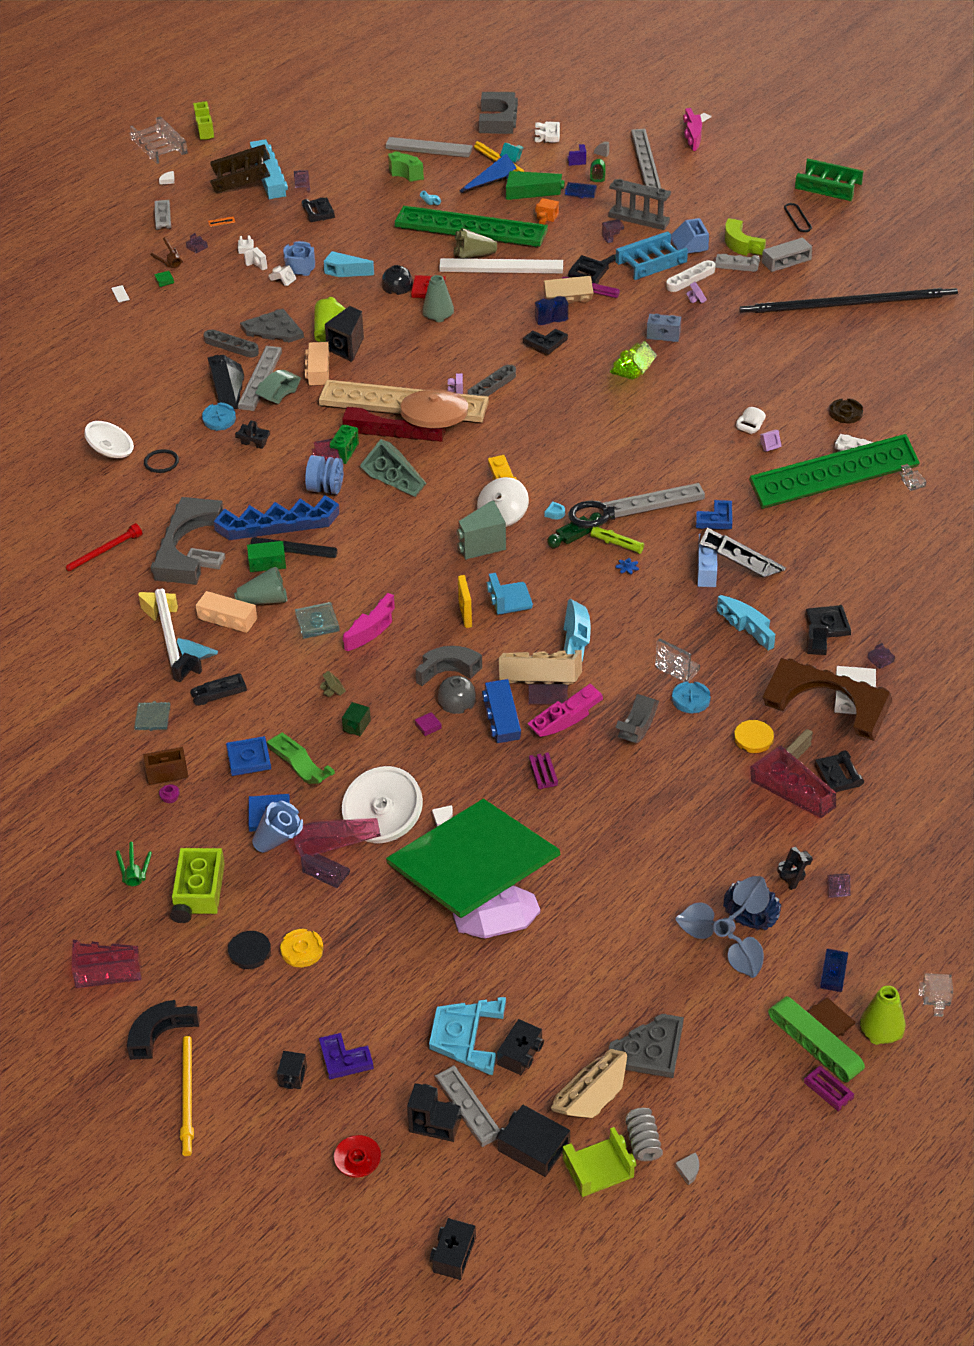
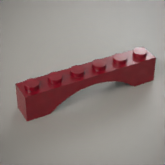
M346 407L342 418L343 425L358 428V434L443 442L446 427H420L406 420L382 418L366 411L364 408Z

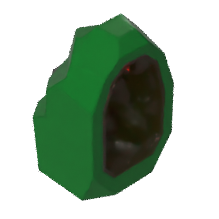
M595 159L591 163L590 181L603 182L606 176L605 162L602 159Z

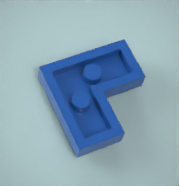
M714 500V512L696 511V528L732 529V501Z

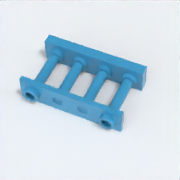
M667 231L617 248L615 262L618 265L628 262L634 268L633 279L637 280L686 263L688 249H675L671 245V234ZM667 249L670 253L664 255L661 250ZM654 253L657 258L651 259L647 255ZM641 258L645 262L638 264L635 259Z

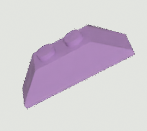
M511 886L463 918L458 917L454 913L453 918L459 933L489 938L526 929L535 917L540 914V908L533 893L516 886Z

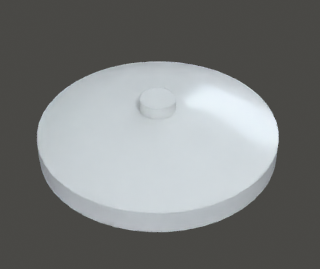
M391 766L373 768L358 776L348 787L342 802L343 819L350 831L363 841L370 843L390 842L406 834L417 822L422 811V793L419 785L408 772Z

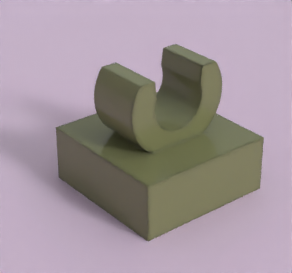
M330 671L323 674L326 681L320 685V688L325 691L324 694L331 697L334 692L341 696L346 691L340 680Z

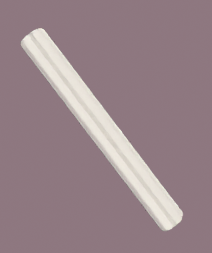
M161 588L155 590V596L172 667L173 663L180 656L165 590Z

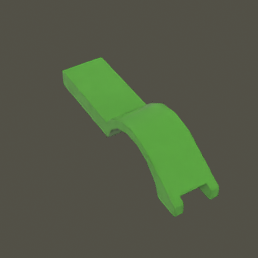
M283 732L267 741L268 748L291 764L297 775L308 784H319L322 780L335 774L334 769L328 765L324 767V770L318 768L310 759L306 749Z

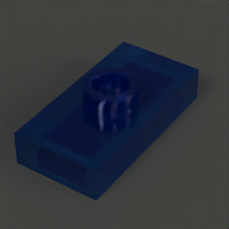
M568 182L565 195L577 196L579 198H594L597 185Z
M826 949L820 988L842 992L848 952Z

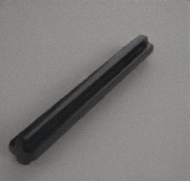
M253 537L251 539V544L276 542L281 540ZM283 541L284 552L336 558L338 554L336 547Z

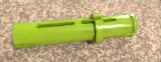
M599 527L592 528L591 536L604 540L607 544L613 543L639 554L644 549L643 542L641 543L616 534L613 530H605Z

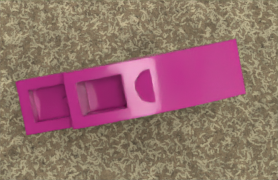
M685 108L683 122L686 123L687 128L684 130V135L688 139V145L691 146L693 151H696L701 142L702 119L700 114L694 115L691 108Z
M387 593L383 599L379 600L378 605L374 610L370 611L369 615L362 613L353 622L352 627L343 635L344 649L346 651L358 648L373 640L392 623L391 613L395 609L394 595Z
M590 683L561 704L559 701L554 703L528 722V726L539 737L557 733L589 715L588 710L603 700V696Z

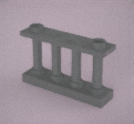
M614 179L610 184L609 189L616 190V205L611 208L608 217L660 230L666 229L670 223V217L663 215L664 201L666 202L669 198L671 191L632 183L622 179ZM622 192L630 193L629 208L622 206ZM636 195L644 197L643 211L635 209ZM650 198L658 200L657 214L649 212Z

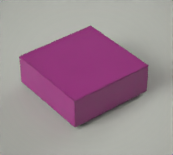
M432 712L415 719V725L424 736L442 729L441 723Z

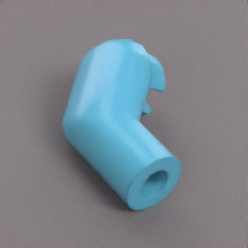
M426 191L420 193V197L428 205H439L441 203V199L437 195H429Z

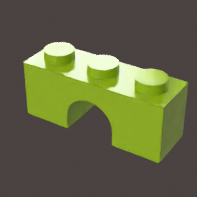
M207 101L193 103L200 140L214 138L213 123Z

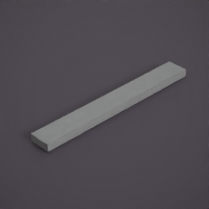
M632 129L631 136L644 185L661 189L646 130Z

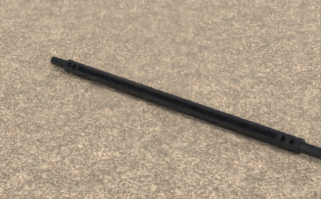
M933 288L755 303V305L740 306L739 312L762 313L937 298L944 295L958 294V289Z

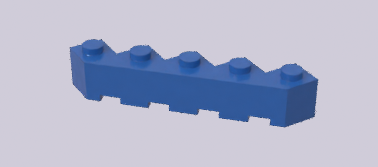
M324 495L315 507L299 499L288 511L274 502L265 514L249 505L239 518L224 508L214 520V527L217 533L228 540L329 527L339 515V504Z

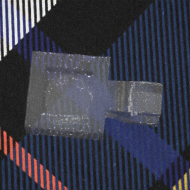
M908 464L901 465L903 471L899 474L910 491L926 487L927 481L918 470L913 472Z

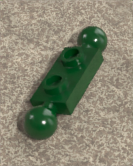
M594 512L590 515L589 519L585 516L578 519L592 521L601 518L602 515ZM570 522L557 529L556 534H551L547 539V544L551 548L559 547L561 541L567 545L589 534L592 528L579 527Z

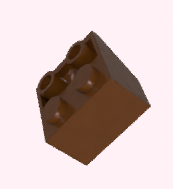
M183 746L143 754L149 785L189 777Z

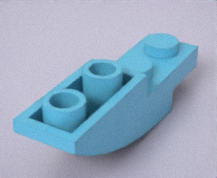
M723 595L718 596L717 610L720 615H723L738 631L746 629L768 651L774 648L776 634L769 629L770 620L766 616L739 600Z
M569 599L563 629L567 631L564 651L567 654H575V650H582L583 662L584 649L590 641V617L585 606Z

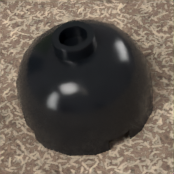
M394 265L383 273L382 288L385 292L389 294L397 292V295H401L412 289L413 279L407 268Z

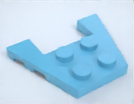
M500 997L497 1001L491 1002L480 1000L477 1004L471 1005L460 1003L437 1007L429 1048L489 1075H493L496 1053L474 1050L480 1017L503 1019L506 997Z

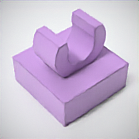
M694 281L690 284L693 290L686 293L692 303L698 299L701 303L705 302L707 299L697 283Z
M463 373L456 374V380L453 378L448 379V385H453L448 386V391H456L458 394H463Z
M778 430L760 434V441L764 451L782 447Z

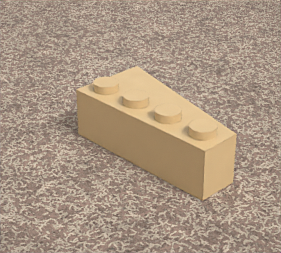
M575 650V654L557 651V653L548 655L546 651L533 653V656H529L528 652L503 653L499 657L500 680L508 679L509 683L524 681V683L532 684L536 681H543L544 684L562 682V684L568 685L576 682L582 673V650Z

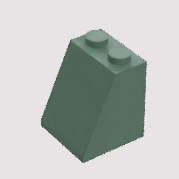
M490 501L459 521V529H457L459 543H457V547L465 560L506 550V522L495 501Z

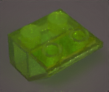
M646 341L640 344L637 342L630 350L625 349L620 353V358L613 363L614 366L610 372L614 375L633 380L645 373L657 355Z

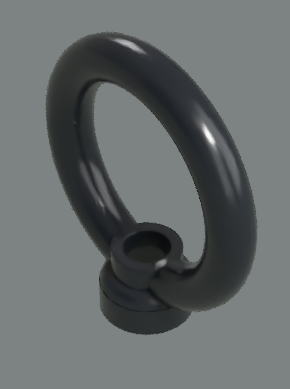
M583 501L575 504L570 509L568 516L570 521L576 526L593 528L605 524L608 520H615V507L607 506L600 501ZM593 507L601 509L603 516L596 520L584 521L578 519L576 513L581 509Z

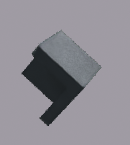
M809 625L807 654H827L828 626Z

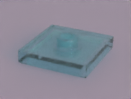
M331 602L295 609V615L303 639L340 631Z

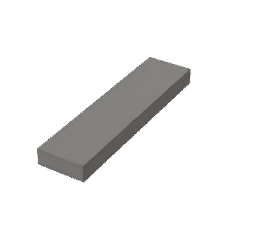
M455 1065L435 1075V1081L449 1101L461 1106V1118L481 1147L495 1141L500 1129Z

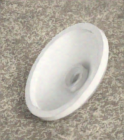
M93 421L84 430V436L88 444L104 456L124 458L129 456L133 450L134 445L130 436L116 425L104 421Z
M508 477L498 478L483 488L478 497L477 509L490 501H495L506 522V527L519 521L525 514L529 504L528 492L523 484L516 479Z

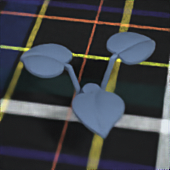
M752 876L744 879L735 887L733 900L736 904L741 905V908L729 916V918L713 921V909L708 904L702 902L690 905L676 917V921L681 928L693 937L705 939L712 936L713 932H715L720 937L728 936L730 939L736 940L738 943L733 944L728 951L729 963L737 971L752 978L756 977L762 968L764 960L763 948L758 940L753 937H747L742 941L739 937L733 935L736 928L733 920L744 909L749 913L757 914L767 907L769 892L765 879L762 876Z

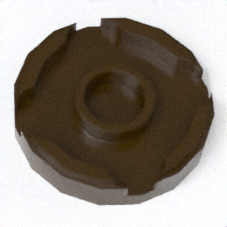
M841 398L831 403L829 414L835 421L840 423H855L863 416V406L854 399L847 398V400H843Z

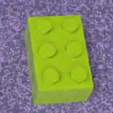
M180 848L172 894L173 905H187L192 909V914L218 913L225 866L222 848Z

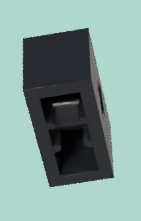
M518 1019L497 1051V1065L522 1075L526 1068L529 1069L531 1067L535 1053L540 1052L543 1047L542 1029Z
M448 1218L445 1227H440L437 1238L439 1243L437 1248L433 1247L431 1251L430 1262L433 1264V1273L461 1280L476 1240V1226Z

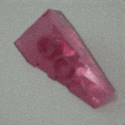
M377 818L318 819L303 823L302 830L294 837V843L301 858L376 838L381 836Z

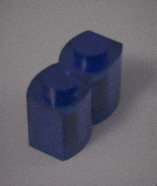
M556 296L550 300L541 299L535 302V320L538 325L562 322L568 319V301L565 297Z

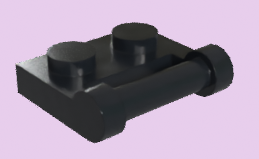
M327 197L310 201L308 199L302 200L301 204L306 209L310 222L335 218V212Z
M581 255L569 270L568 277L588 276L577 272L581 271L593 275L591 277L592 283L598 284L599 280L609 269V265Z
M846 750L841 751L838 755L815 760V767L830 794L857 788L864 784L863 777L857 773L850 760L851 756ZM839 764H844L851 779L847 780Z

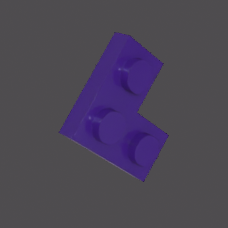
M341 1033L319 1038L329 1080L374 1069L368 1046L346 1051Z

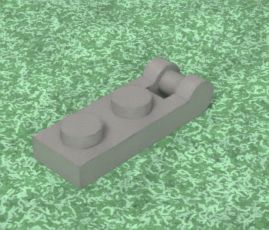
M169 200L155 201L156 230L162 227L172 228Z
M717 254L715 268L754 272L758 270L760 257L757 255L744 257L741 255Z

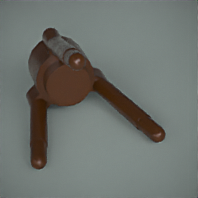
M164 237L163 240L170 251L167 255V261L154 253L150 255L166 264L167 267L177 268L183 261L176 247L173 251L169 242Z

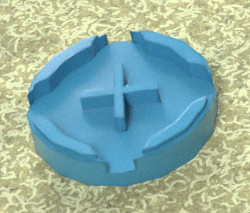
M217 403L218 405L213 406L212 404L204 409L202 413L203 423L211 430H225L230 428L236 421L234 408L229 404Z
M687 681L680 683L673 689L672 693L673 705L686 713L704 711L709 706L711 700L709 689L699 682L689 683Z

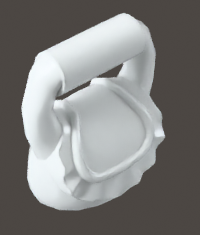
M748 407L737 420L736 427L750 434L756 433L763 424L766 415L758 408ZM741 422L749 423L756 427L753 428L745 424H742Z

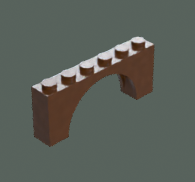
M780 659L762 697L765 706L784 711L793 698L805 691L816 688L833 689L847 696L856 707V719L853 725L855 734L872 741L875 740L892 703L891 693L886 688L873 687L864 681L857 682L845 675H835L829 670L822 671L810 664H800L794 659Z

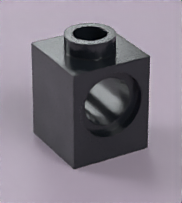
M283 1051L277 1071L280 1087L286 1089L302 1088L307 1069L306 1054Z

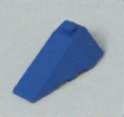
M505 154L459 191L463 193L502 180L504 177L508 179L509 172L517 167L508 155Z

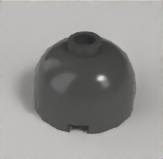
M448 677L438 688V704L446 712L461 714L469 707L472 709L476 703L475 687L466 677Z

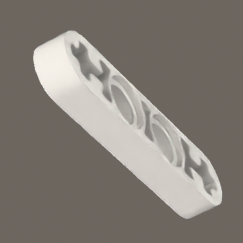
M710 260L703 261L667 279V290L677 292L694 281L697 282L715 273V263Z

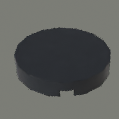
M244 931L231 939L228 944V956L231 963H235L241 969H255L265 963L264 961L271 956V944L268 937L261 932Z

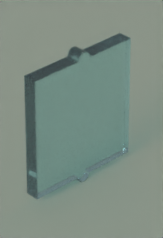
M153 701L152 703H138L135 730H167L171 707L170 702L156 703V701Z

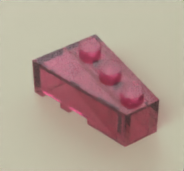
M73 939L72 973L75 987L83 988L142 980V964L138 946L113 943L111 946L99 945V942L94 941L91 944H83L79 940Z

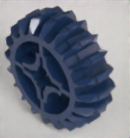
M741 881L732 883L724 895L723 906L726 908L725 912L729 913L730 916L741 908V905L736 904L733 900L734 889ZM767 887L769 903L765 910L752 914L744 909L734 919L736 923H741L743 926L756 928L757 930L760 928L767 930L768 927H772L779 919L782 906L779 903L780 899L775 897V893L770 892L769 887Z

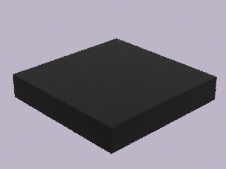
M842 605L806 609L805 614L809 625L828 626L827 638L851 635L852 630Z

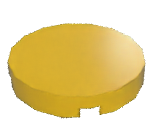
M748 720L736 727L734 740L740 749L744 748L749 753H761L767 751L773 744L774 732L765 722Z
M307 929L291 931L286 934L280 945L283 960L293 967L301 968L316 963L321 958L324 950L322 938L318 933L307 931Z

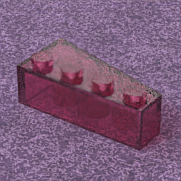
M781 745L750 766L751 782L819 818L824 817L836 808V792Z

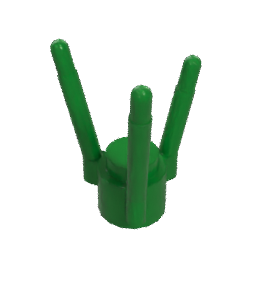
M131 841L129 842L130 865L126 870L119 850L116 851L122 873V882L133 887L140 885L142 881L146 880V871L152 852H148L143 869L141 870L138 865L134 864V848Z

